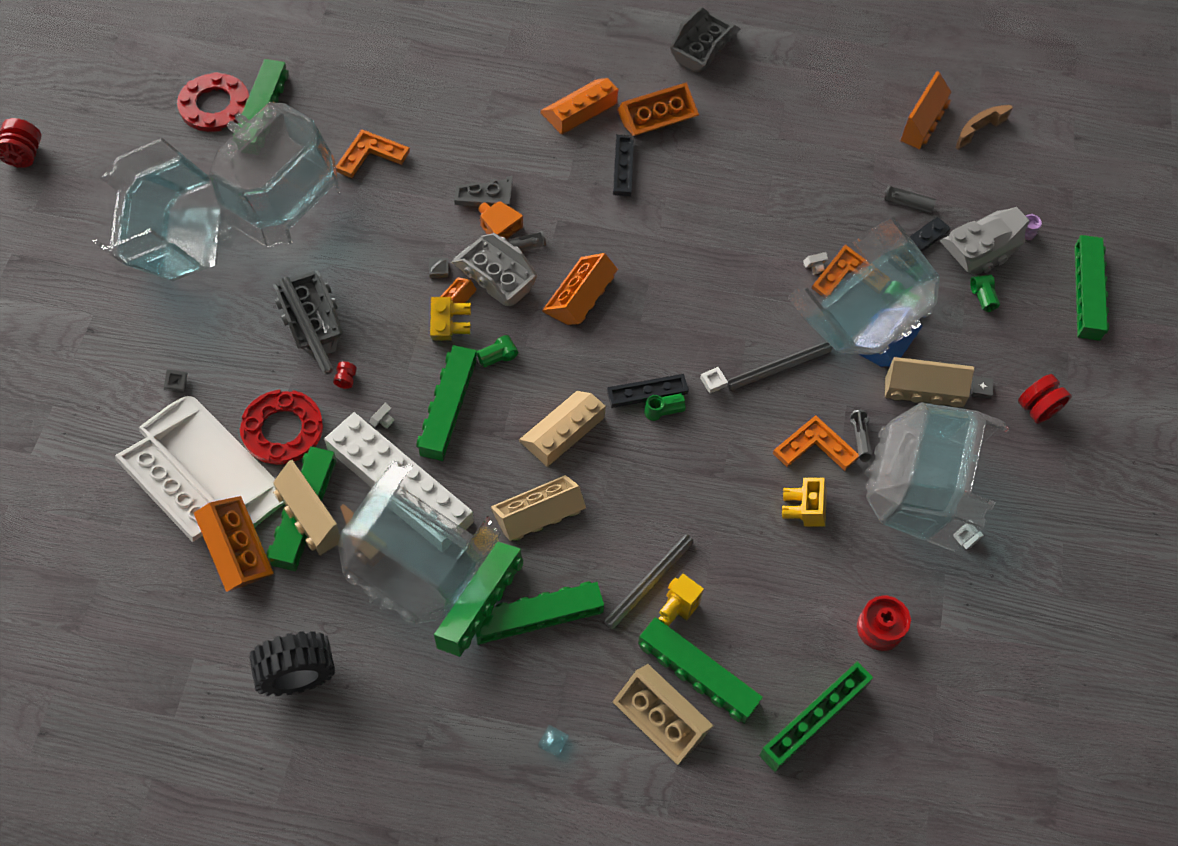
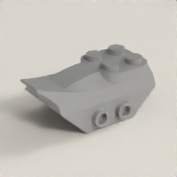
M1018 207L996 211L978 221L968 222L950 232L949 236L939 241L968 273L979 275L983 272H989L998 264H1004L1026 242L1025 232L1029 219Z
M495 233L481 236L451 262L462 270L467 277L473 278L482 288H486L489 295L505 306L515 305L529 293L538 275L518 247L512 246L504 237H500Z

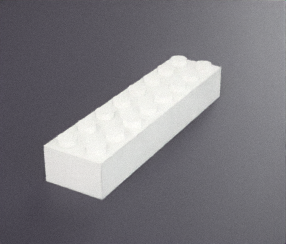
M355 412L324 438L328 451H333L337 459L443 550H446L474 522L471 509Z

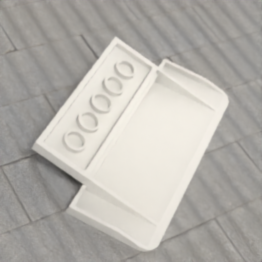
M192 396L180 398L142 424L139 430L145 439L115 455L116 461L192 542L203 536L194 512L210 502L241 496L254 528L284 505V502L279 503L273 494L276 490L273 484L275 478Z

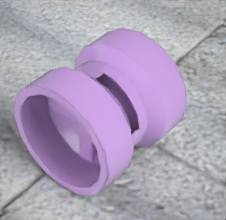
M1029 214L1026 215L1029 219V224L1025 232V240L1034 239L1042 224L1038 216Z

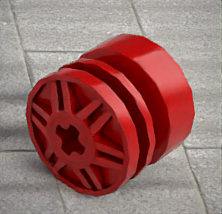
M6 119L0 128V160L14 167L24 168L32 165L42 138L40 130L32 123L23 119Z

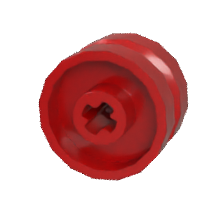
M1053 374L1046 375L1033 383L1018 399V403L1024 410H1031L1029 415L1037 424L1054 416L1072 398V395L1066 388H1059L1060 381Z
M884 595L871 599L858 618L857 630L859 637L864 644L875 650L887 651L897 647L910 628L911 617L909 610L904 603L895 597Z

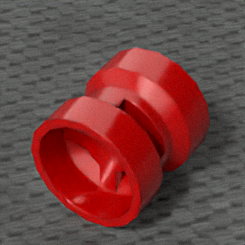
M339 362L336 368L337 374L334 375L333 379L334 385L343 389L351 388L357 367L350 362Z

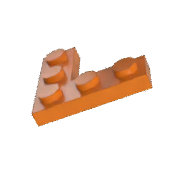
M361 130L335 169L337 173L353 178L369 153L402 165L410 153V148Z
M844 245L811 289L827 299L847 272H849L879 294L891 278L847 245Z
M816 415L773 451V455L786 467L814 444L844 471L859 459L858 453Z

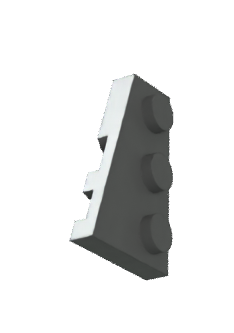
M508 176L506 179L499 181L491 179L490 182L483 184L475 182L456 186L454 205L480 207L484 202L489 206L502 202L510 207L513 176Z

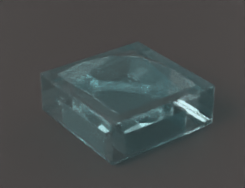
M549 725L538 747L558 757L569 735Z

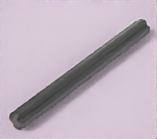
M287 276L279 280L280 285L324 375L332 373L333 367L290 278Z
M829 341L823 342L727 380V386L730 390H735L832 351L833 347Z
M684 535L605 619L606 626L614 629L691 547L694 540L689 535Z

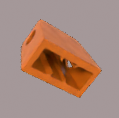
M484 202L478 209L482 213L480 215V224L486 234L495 233L500 237L508 239L523 227V215L502 202H497L493 206H489Z

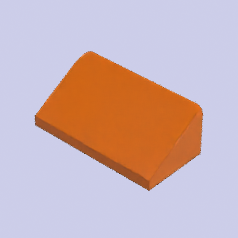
M458 277L440 297H451L453 303H466L477 289L471 279Z

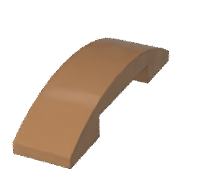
M1011 105L992 107L975 115L962 129L955 148L958 150L970 143L974 132L990 122L996 127L1006 121L1013 107Z

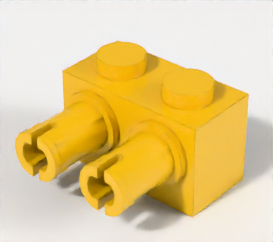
M431 297V339L452 341L453 334L470 335L471 322H453L452 317L453 315H471V303H453L451 297Z
M803 478L802 488H783L784 501H802L801 506H782V519L798 518L803 521L804 526H825L827 499L825 478Z
M682 574L679 579L675 577L668 586L670 590L666 595L668 597L667 603L659 611L661 615L659 620L668 627L678 615L688 620L701 602L704 588L685 574Z

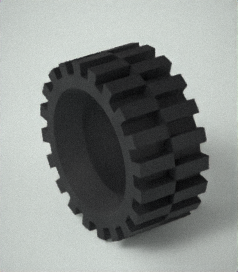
M301 631L294 635L293 633H287L284 637L279 635L274 637L272 641L266 640L263 642V645H257L254 647L255 650H251L249 655L255 690L261 695L265 693V696H271L272 694L275 696L286 694L287 696L292 695L293 692L302 693L305 692V689L309 688L311 690L316 688V685H323L325 680H330L332 675H335L329 639L323 633L316 634V632L310 631L308 634H305V631Z

